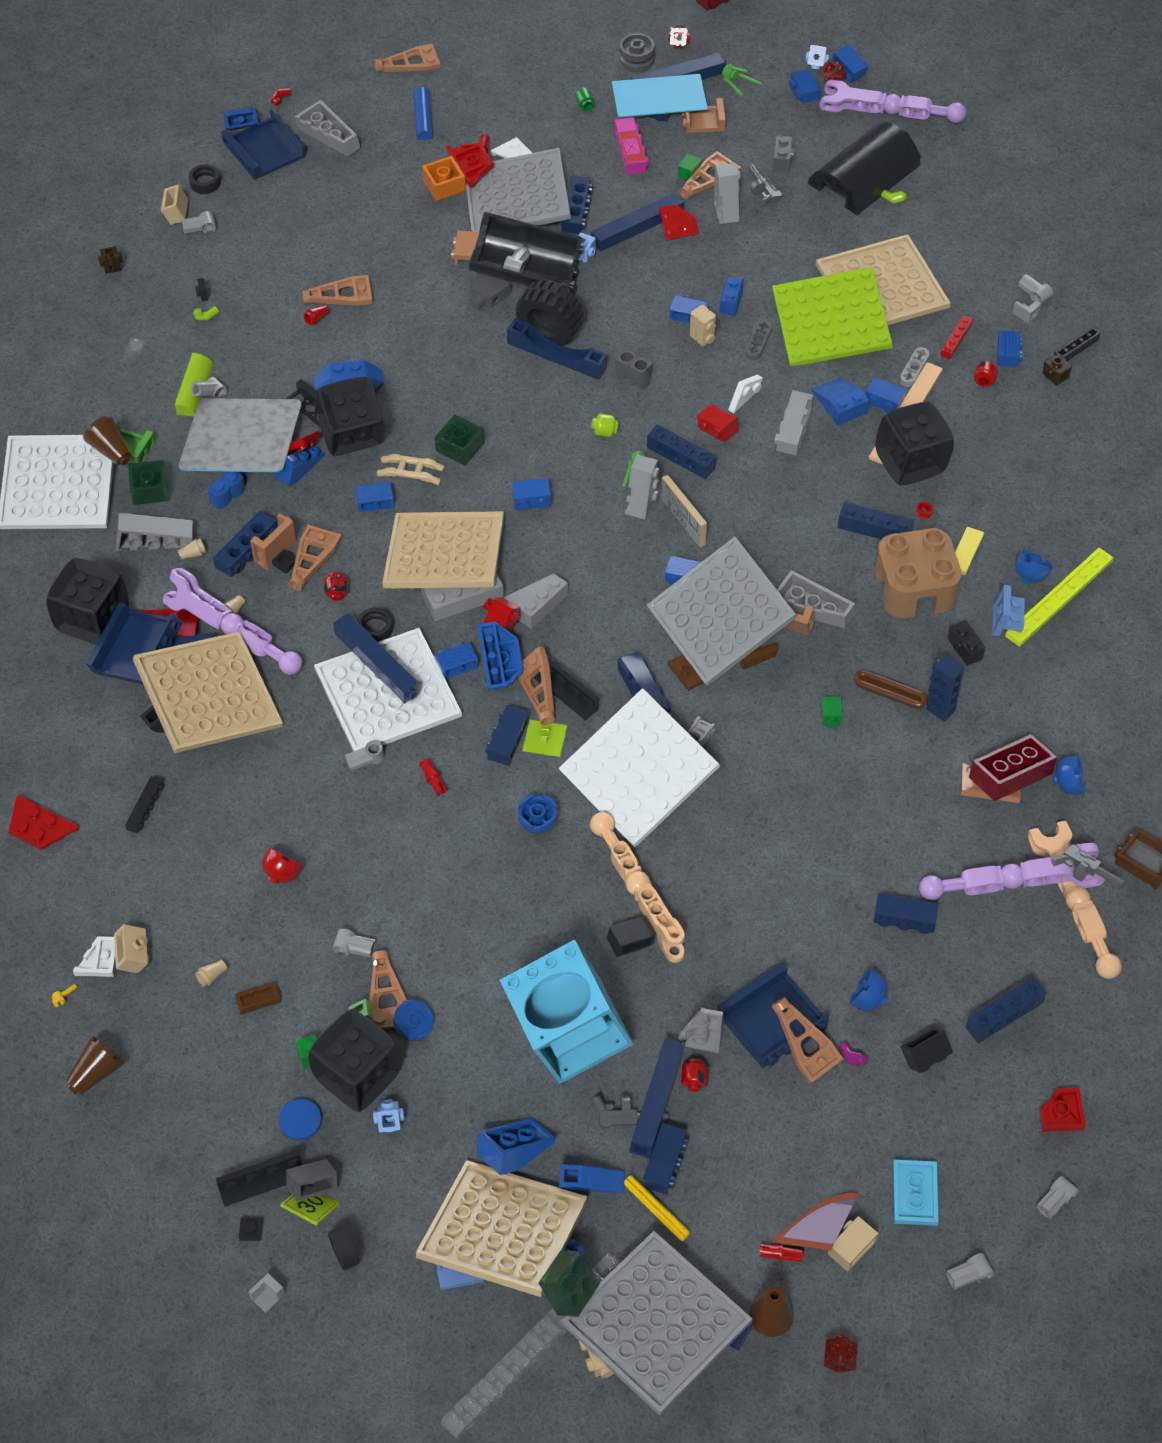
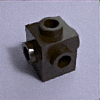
M117 247L100 249L101 256L98 257L100 267L104 266L105 274L122 271L120 264L123 262L122 253H118Z
M1057 354L1046 359L1042 373L1057 386L1069 379L1072 366L1066 359Z

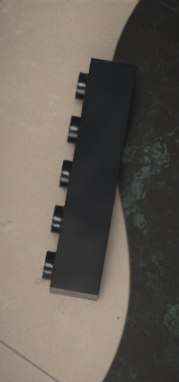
M1094 327L1090 328L1055 351L1054 356L1059 354L1063 359L1070 360L1097 342L1100 338V332Z
M153 776L149 778L125 824L128 831L138 833L139 830L142 831L144 821L148 820L149 811L153 810L154 802L159 799V792L164 789L162 779Z

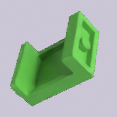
M115 421L131 453L128 464L140 467L156 442L154 432L147 430L144 435L121 429L119 422Z

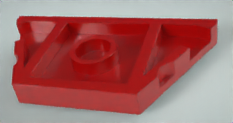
M481 143L460 144V148H451V145L445 146L449 156L454 158L463 172L469 188L494 167L493 161Z
M20 795L16 796L9 826V834L39 850H43L52 843L64 839L63 837L79 830L78 825Z

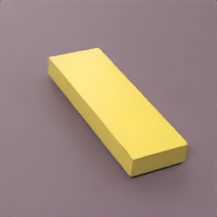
M970 527L966 528L955 552L963 575H966L984 536V532Z

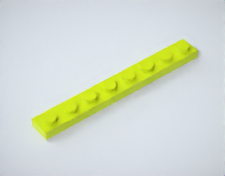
M1098 548L1024 615V629L1022 632L1008 630L1005 637L1019 647L1023 645L1110 565L1114 557Z

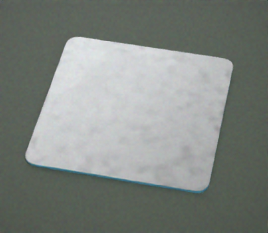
M205 398L200 400L179 462V469L182 471L280 472L285 465L300 412L301 401L297 399Z

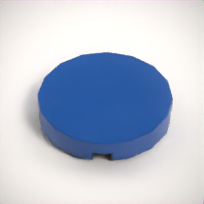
M411 999L404 1001L396 1008L393 1014V1024L397 1033L404 1039L419 1041L432 1031L434 1017L432 1011L425 1003Z
M304 1099L289 1102L283 1107L279 1115L281 1131L292 1140L298 1141L311 1138L321 1126V1114L318 1107L309 1100Z

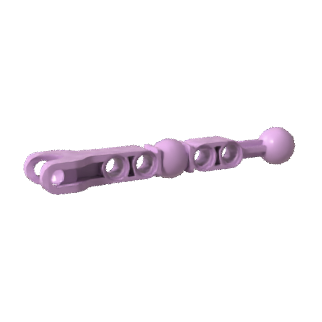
M829 80L826 82L824 87L825 93L830 95L822 97L819 104L821 110L830 112L851 109L870 113L881 112L883 114L885 111L890 115L899 113V116L922 120L928 119L930 114L947 116V119L953 123H960L966 117V108L958 102L952 103L948 107L933 105L929 98L904 95L900 98L896 94L886 96V93L883 94L879 91L851 88L845 82L839 80Z
M182 568L172 569L170 580L176 585L177 592L170 591L164 594L163 603L173 610L186 609L209 625L216 627L218 630L222 629L225 634L240 632L250 652L257 656H266L268 654L279 662V668L285 674L293 675L300 671L302 659L298 653L293 651L284 653L271 644L272 637L270 634L247 620L243 621L240 615L232 613V610H229L226 605L200 589L193 574Z
M1095 843L1075 845L1081 848V852L1083 851L1093 858H1097L1099 849ZM1055 856L1020 862V866L1017 864H1007L1002 869L1000 865L968 869L961 873L962 878L941 880L935 875H929L920 882L919 891L922 897L934 901L939 899L943 892L964 889L967 895H978L1004 890V886L1008 889H1015L1022 884L1023 887H1033L1062 882H1073L1079 887L1089 888L1103 884L1105 879L1097 874L1094 876L1088 874L1083 881H1079L1073 877L1076 866L1069 867L1064 863L1058 866L1052 865L1051 860L1059 857Z

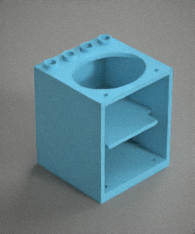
M575 940L500 980L533 1050L559 1084L634 1045L600 977Z

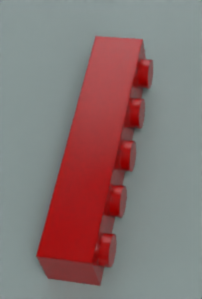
M962 316L943 346L940 354L941 357L948 360L952 358L972 326V318Z

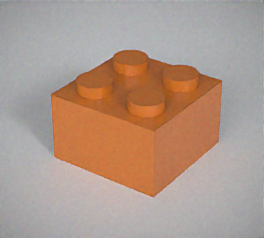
M452 156L422 165L423 181L436 201L466 191L465 176Z

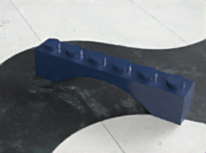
M516 318L507 328V344L598 380L607 369L606 353L593 348L577 350L561 346L544 337L531 324Z

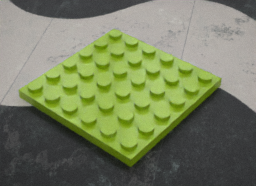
M873 267L772 286L790 366L811 364L893 348Z

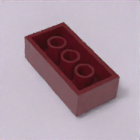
M1030 734L973 760L969 779L995 802L1052 775L1057 757Z

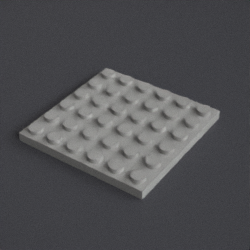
M559 148L493 161L494 167L472 187L469 188L466 183L472 231L479 232L484 212L535 225L571 219Z
M733 537L647 604L648 608L707 686L798 617L736 537Z
M655 1231L638 1245L561 1320V1324L659 1416L752 1323V1318Z

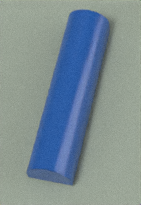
M419 87L414 90L417 140L433 139L429 90Z

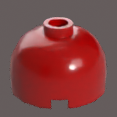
M270 848L265 852L262 859V869L268 875L267 880L276 885L279 882H292L297 878L303 867L296 861Z

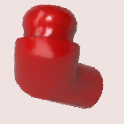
M289 88L277 89L271 97V103L274 106L281 105V98L291 96V90Z

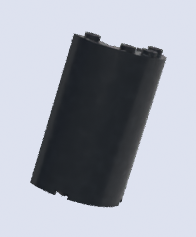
M881 122L812 174L808 184L818 191L823 190L824 184H827L846 197L845 208L858 216L879 199L884 190L889 191L919 167L921 155L907 131H904L894 123Z
M484 212L476 246L469 263V270L528 286L536 281L545 280L547 282L550 280L556 284H562V287H567L572 293L575 283L572 278H576L578 268L575 266L578 254H582L584 244H581V236ZM521 247L527 248L530 258L524 265L522 273L503 268L508 256H512Z

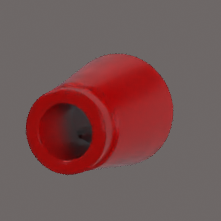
M326 305L307 309L303 314L304 320L308 325H316L329 314V309Z

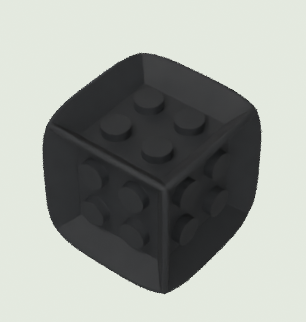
M355 377L333 382L317 390L316 410L325 443L332 456L349 454L382 443L384 438L382 412L375 390L368 377Z
M919 402L895 409L884 415L876 435L875 447L882 464L891 478L898 485H909L929 479L945 471L953 452L954 438L948 424L938 409L931 402Z
M72 558L64 566L51 585L46 598L51 622L58 631L95 645L118 603H125L129 607L128 591L121 574L109 567L81 558Z
M354 1009L346 1011L334 1021L315 1041L308 1054L311 1072L318 1082L344 1104L357 1112L367 1108L397 1077L402 1066L400 1050L394 1040L369 1018Z

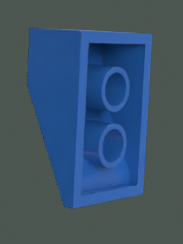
M842 377L811 389L837 426L868 414L869 399L860 388Z
M531 1117L479 1131L476 1154L499 1175H505L522 1168L556 1142V1138Z

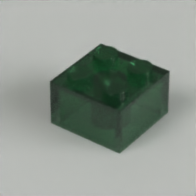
M455 414L435 436L436 452L463 465H466L485 443L483 428Z
M164 460L128 464L130 494L133 505L169 501L168 477Z
M559 1251L538 1283L558 1316L579 1317L600 1285L582 1253L576 1251Z

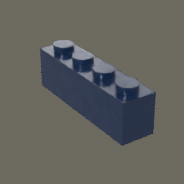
M849 501L843 503L838 520L839 529L881 540L890 534L913 531L914 520L860 507Z
M639 652L617 659V669L632 697L643 688L669 714L671 711L670 703L668 700H664L663 691L660 686L656 685L654 674L649 672L645 658H642Z

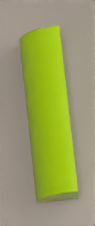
M192 353L175 402L177 415L194 417L199 401L204 398L194 397L191 390L193 382L207 381L211 377L214 363L202 354Z

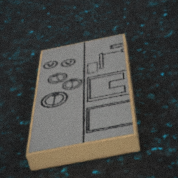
M668 475L662 477V501L699 547L706 544L707 522Z

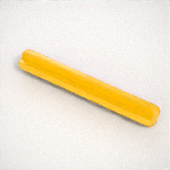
M633 1175L625 1179L624 1185L678 1239L684 1241L690 1235L689 1230Z

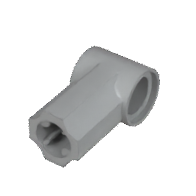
M209 211L202 212L199 217L182 220L184 234L197 231L206 233L207 231L214 232L216 230L214 215Z
M521 247L512 256H508L503 268L522 273L524 265L530 258L527 248Z
M1027 274L1018 283V286L1030 295L1032 301L1035 300L1042 304L1053 296V290L1048 284L1041 285Z
M211 377L207 381H196L191 385L194 397L213 396L218 398L227 393V388L216 377Z
M376 740L368 742L364 748L345 754L351 771L371 763H381L385 757L382 744Z
M339 929L332 950L335 953L342 952L346 953L345 955L352 953L371 958L376 941L357 936L347 929Z
M1060 1176L1053 1183L1046 1196L1037 1204L1036 1208L1046 1218L1052 1219L1065 1204H1069L1068 1201L1072 1196L1075 1197L1079 1189L1066 1178Z
M979 1253L968 1259L966 1263L947 1270L946 1275L951 1286L956 1290L975 1281L980 1283V1280L986 1277L989 1279L994 1275V1272L984 1253Z

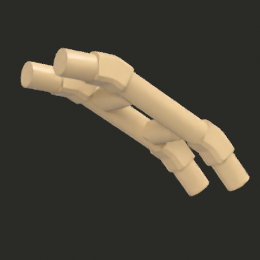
M390 454L382 456L381 462L399 463L398 468L388 467L377 470V476H400L420 479L421 481L438 485L440 478L432 476L430 473L422 472L423 466L442 472L444 465L429 458L422 459L402 456L400 454ZM406 463L416 465L415 471L404 470Z

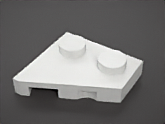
M517 137L491 150L492 155L504 157V159L532 153Z
M757 374L739 381L728 410L735 413L755 393H758L762 387L763 377Z
M97 937L92 943V947L84 954L83 961L78 967L73 969L74 976L114 977L116 964L114 937Z

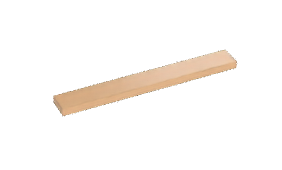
M927 362L899 408L924 402L942 373L943 368ZM874 447L869 459L882 464L876 447Z

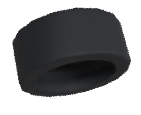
M201 164L191 169L189 172L191 189L199 194L215 192L221 185L218 169L209 164ZM201 176L214 177L211 181L206 183H200L196 181V179Z
M381 608L364 610L359 615L357 622L364 628V624L369 620H383L386 626L382 630L367 632L377 642L388 639L393 632L390 614Z
M342 1225L329 1231V1241L342 1270L345 1271L359 1265L360 1261L346 1227Z

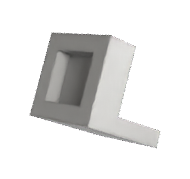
M1017 301L1014 303L1013 314L1030 323L1039 315L1041 303L1035 301L1030 306H1027Z
M268 1273L249 1290L250 1299L264 1312H268L285 1295L283 1287Z

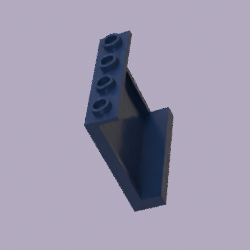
M272 109L270 110L271 118L231 135L227 129L221 131L225 146L254 180L305 158L306 148L303 142L297 139L296 134L289 130L288 125L284 124L280 116L276 115Z
M119 602L86 665L95 674L143 684L133 662V656L170 647L182 623L175 613H171L170 617L130 610L125 603Z
M783 963L717 1006V1011L723 1012L725 1025L762 1068L767 1065L771 1067L778 1062L779 1057L792 1053L778 1015L771 1007L781 998L786 997L788 1002L821 1032L828 1027L829 1015L823 1016L789 978L787 975L788 968ZM797 1019L790 1023V1028L795 1037H798L805 1031V1028ZM807 1036L804 1038L801 1044H806L811 1037Z

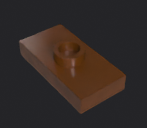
M776 643L762 649L756 648L741 660L740 666L742 669L745 670L776 657L778 651Z
M683 654L668 661V666L688 691L704 683Z
M275 982L235 994L241 1015L281 1003Z

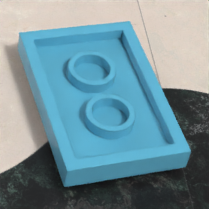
M893 1161L894 1224L938 1226L937 1162Z

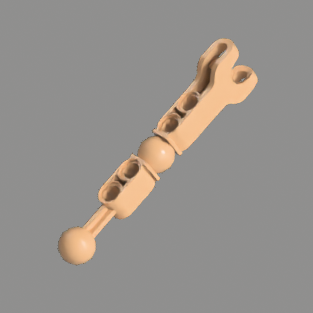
M605 812L596 813L590 821L591 831L595 835L603 837L611 849L613 865L624 880L627 891L631 895H635V900L638 901L640 910L644 916L646 915L654 929L659 946L666 958L673 963L681 961L684 958L682 943L685 940V934L681 925L665 907L658 893L652 887L649 876L645 872H641V866H638V861L628 844L624 841H619L613 832L615 826L613 817ZM677 947L679 954H671L670 948Z
M1066 821L1057 822L1056 836L1054 837L1044 836L1038 828L1028 830V840L1036 855L1049 858L1064 854L1070 846L1072 832ZM1073 882L1057 883L1065 897L1066 905L1072 910V916L1083 941L1086 944L1091 942L1098 956L1095 964L1097 973L1105 979L1117 977L1122 970L1121 960L1116 955L1109 953L1103 940L1106 938V930L1091 900L1090 893L1086 888L1079 887Z

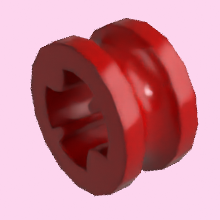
M928 502L919 503L916 510L917 516L922 519L931 517L933 506Z

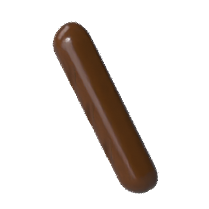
M861 670L854 675V683L859 688L899 703L921 709L928 702V697L923 691L869 671Z

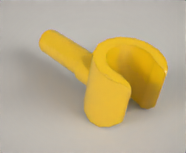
M73 984L65 991H56L52 994V1002L55 1007L59 1006L58 1002L61 1005L65 1004L64 997L77 988L76 984Z

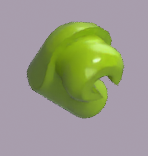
M884 190L881 197L895 204L906 200L907 195L903 191L890 193Z
M216 306L207 312H202L200 308L193 311L194 318L202 321H209L220 313Z

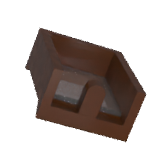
M1138 828L1134 834L1131 833L1127 837L1124 847L1120 846L1114 855L1116 857L1115 865L1148 883L1156 890L1162 883V842Z

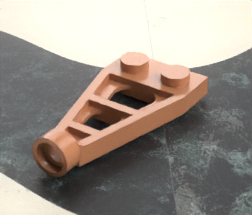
M433 44L417 46L385 59L374 60L376 72L426 71L441 67ZM420 56L422 63H409L408 59L410 57ZM403 60L405 65H393V62Z
M718 151L705 159L685 185L679 189L680 196L688 200L694 194L713 187L715 177L710 176L706 171L709 168L715 170L716 165L733 164L734 162ZM735 163L736 169L741 172V167ZM701 177L707 182L699 184L696 180Z
M368 275L349 277L302 291L304 304L325 303L351 306L372 304ZM345 287H352L354 295L345 297L339 295L338 291ZM335 291L334 297L322 296L323 292Z
M311 525L306 527L300 538L292 578L289 581V586L292 589L302 590L306 581L336 551L342 540V535ZM309 545L324 549L318 556L307 554ZM303 560L313 563L309 569L300 567Z
M538 647L522 661L524 672L519 676V680L539 715L540 724L549 725L555 721L550 668L545 649ZM540 672L541 683L534 688L531 679ZM544 691L545 700L540 703L537 696Z
M380 950L372 954L373 973L369 1001L373 1018L370 1020L382 1030L395 1028L393 1014L396 1008L404 1001H407L389 963L388 952ZM389 976L392 987L379 989L378 978ZM392 994L397 1001V1006L380 1009L379 998L382 995Z
M786 997L781 998L771 1006L778 1015L796 1065L808 1083L814 1082L843 1060L832 1041L793 1007ZM795 1019L805 1028V1031L798 1037L794 1036L790 1028V1023ZM807 1036L812 1037L819 1044V1050L810 1057H806L801 1048V1041Z

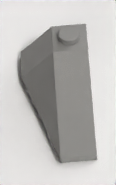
M701 1008L679 1033L678 1040L685 1043V1047L719 1053L724 1029L723 1012Z

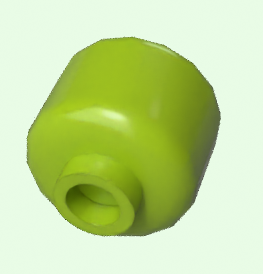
M599 413L596 418L592 419L591 429H594L596 436L610 438L617 432L618 421L615 420L613 415Z

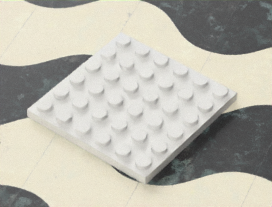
M83 435L8 436L0 498V529L107 528L114 462L83 440Z
M420 628L378 642L419 683L420 694L405 704L353 652L314 665L318 678L353 751L364 748L368 742L373 740L379 741L383 746L462 717V712Z
M642 688L560 766L559 770L600 812L609 813L613 817L614 827L635 847L710 777L720 765Z

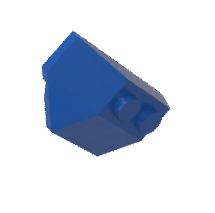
M365 360L329 363L313 377L314 388L317 392L320 387L333 382L355 377H368L376 391L384 384L383 370Z
M497 622L477 624L488 691L507 688L524 672L518 638L501 627Z

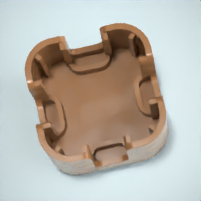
M937 528L890 534L880 541L875 578L877 583L884 582L882 601L884 608L889 614L898 618L914 617L917 600L934 596L933 609L935 614L947 612L955 606L962 573L951 538L945 532Z

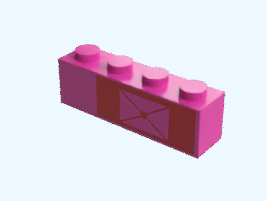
M634 117L615 119V133L626 174L646 172L649 162L648 157H645V146L641 145L642 136L638 134V123H635Z

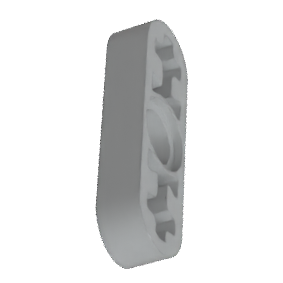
M920 347L913 352L900 376V383L903 386H913L928 362L929 351L926 348ZM915 365L918 366L919 369L913 370L910 367ZM909 374H911V379L906 380Z

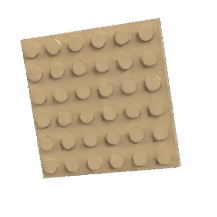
M908 234L816 260V266L822 276L873 267L887 325L950 308V301Z
M504 511L396 513L382 582L383 588L494 587L504 523Z
M240 632L133 656V662L174 753L282 727L283 722Z
M466 1160L418 1247L416 1258L541 1297L585 1208L587 1196L511 1173L499 1175L491 1167Z

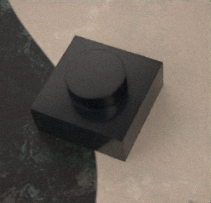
M204 278L197 279L198 286H195L197 297L201 296V301H208Z
M283 549L272 560V565L287 574L294 567L296 556Z
M241 1218L239 1241H261L263 1219Z

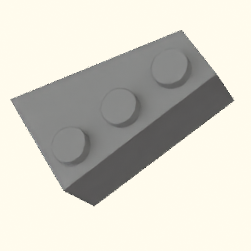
M735 163L715 166L713 201L720 224L739 221L740 187L738 180H740V171L736 169Z
M792 390L788 406L785 409L784 419L780 423V433L776 434L774 444L777 445L776 451L797 456L811 418L813 395Z
M636 455L630 470L628 487L631 488V496H627L626 501L630 503L625 510V514L646 519L653 501L656 502L659 496V491H657L659 486L657 478L660 468H657L658 460Z
M551 574L504 598L521 608L519 611V621L532 629L568 596V583L557 575Z

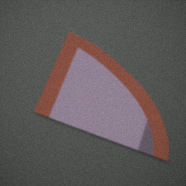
M859 1193L840 1194L820 1201L779 1232L772 1240V1243L831 1251Z

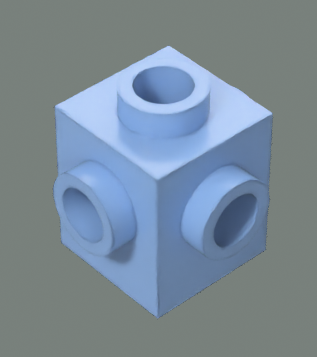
M810 46V52L806 53L805 61H808L811 69L820 70V67L824 68L825 64H828L829 55H827V47Z
M580 232L578 236L582 237L581 244H584L582 254H578L577 260L587 263L590 257H593L595 254L596 238Z
M383 1100L381 1103H377V1111H373L374 1124H378L379 1132L400 1130V1121H404L403 1108H399L398 1101Z

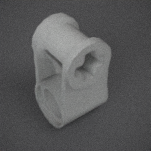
M698 716L687 733L703 748L707 740L715 732L716 724H710Z

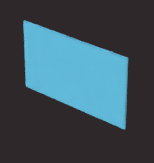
M700 74L612 81L618 118L708 110Z

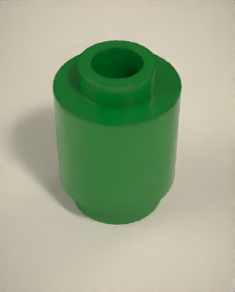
M578 89L575 92V99L580 109L586 112L594 108V99L589 89Z

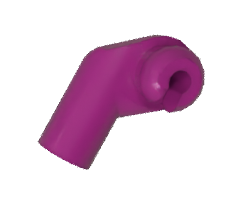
M848 1042L839 1045L840 1051L848 1064L862 1066L867 1063V1055L852 1051Z

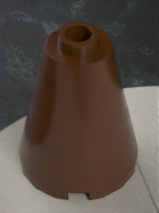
M103 416L91 424L92 428L90 431L86 429L83 434V440L116 465H125L130 461L131 453L112 417Z
M92 1036L67 1077L66 1081L69 1084L66 1087L75 1095L77 1092L83 1094L119 1069L124 1063L120 1059L116 1062L114 1059L118 1058L115 1054L97 1040L95 1036Z
M775 1286L767 1288L753 1302L749 1312L754 1329L768 1337H777L786 1333L794 1319L793 1309L784 1291Z

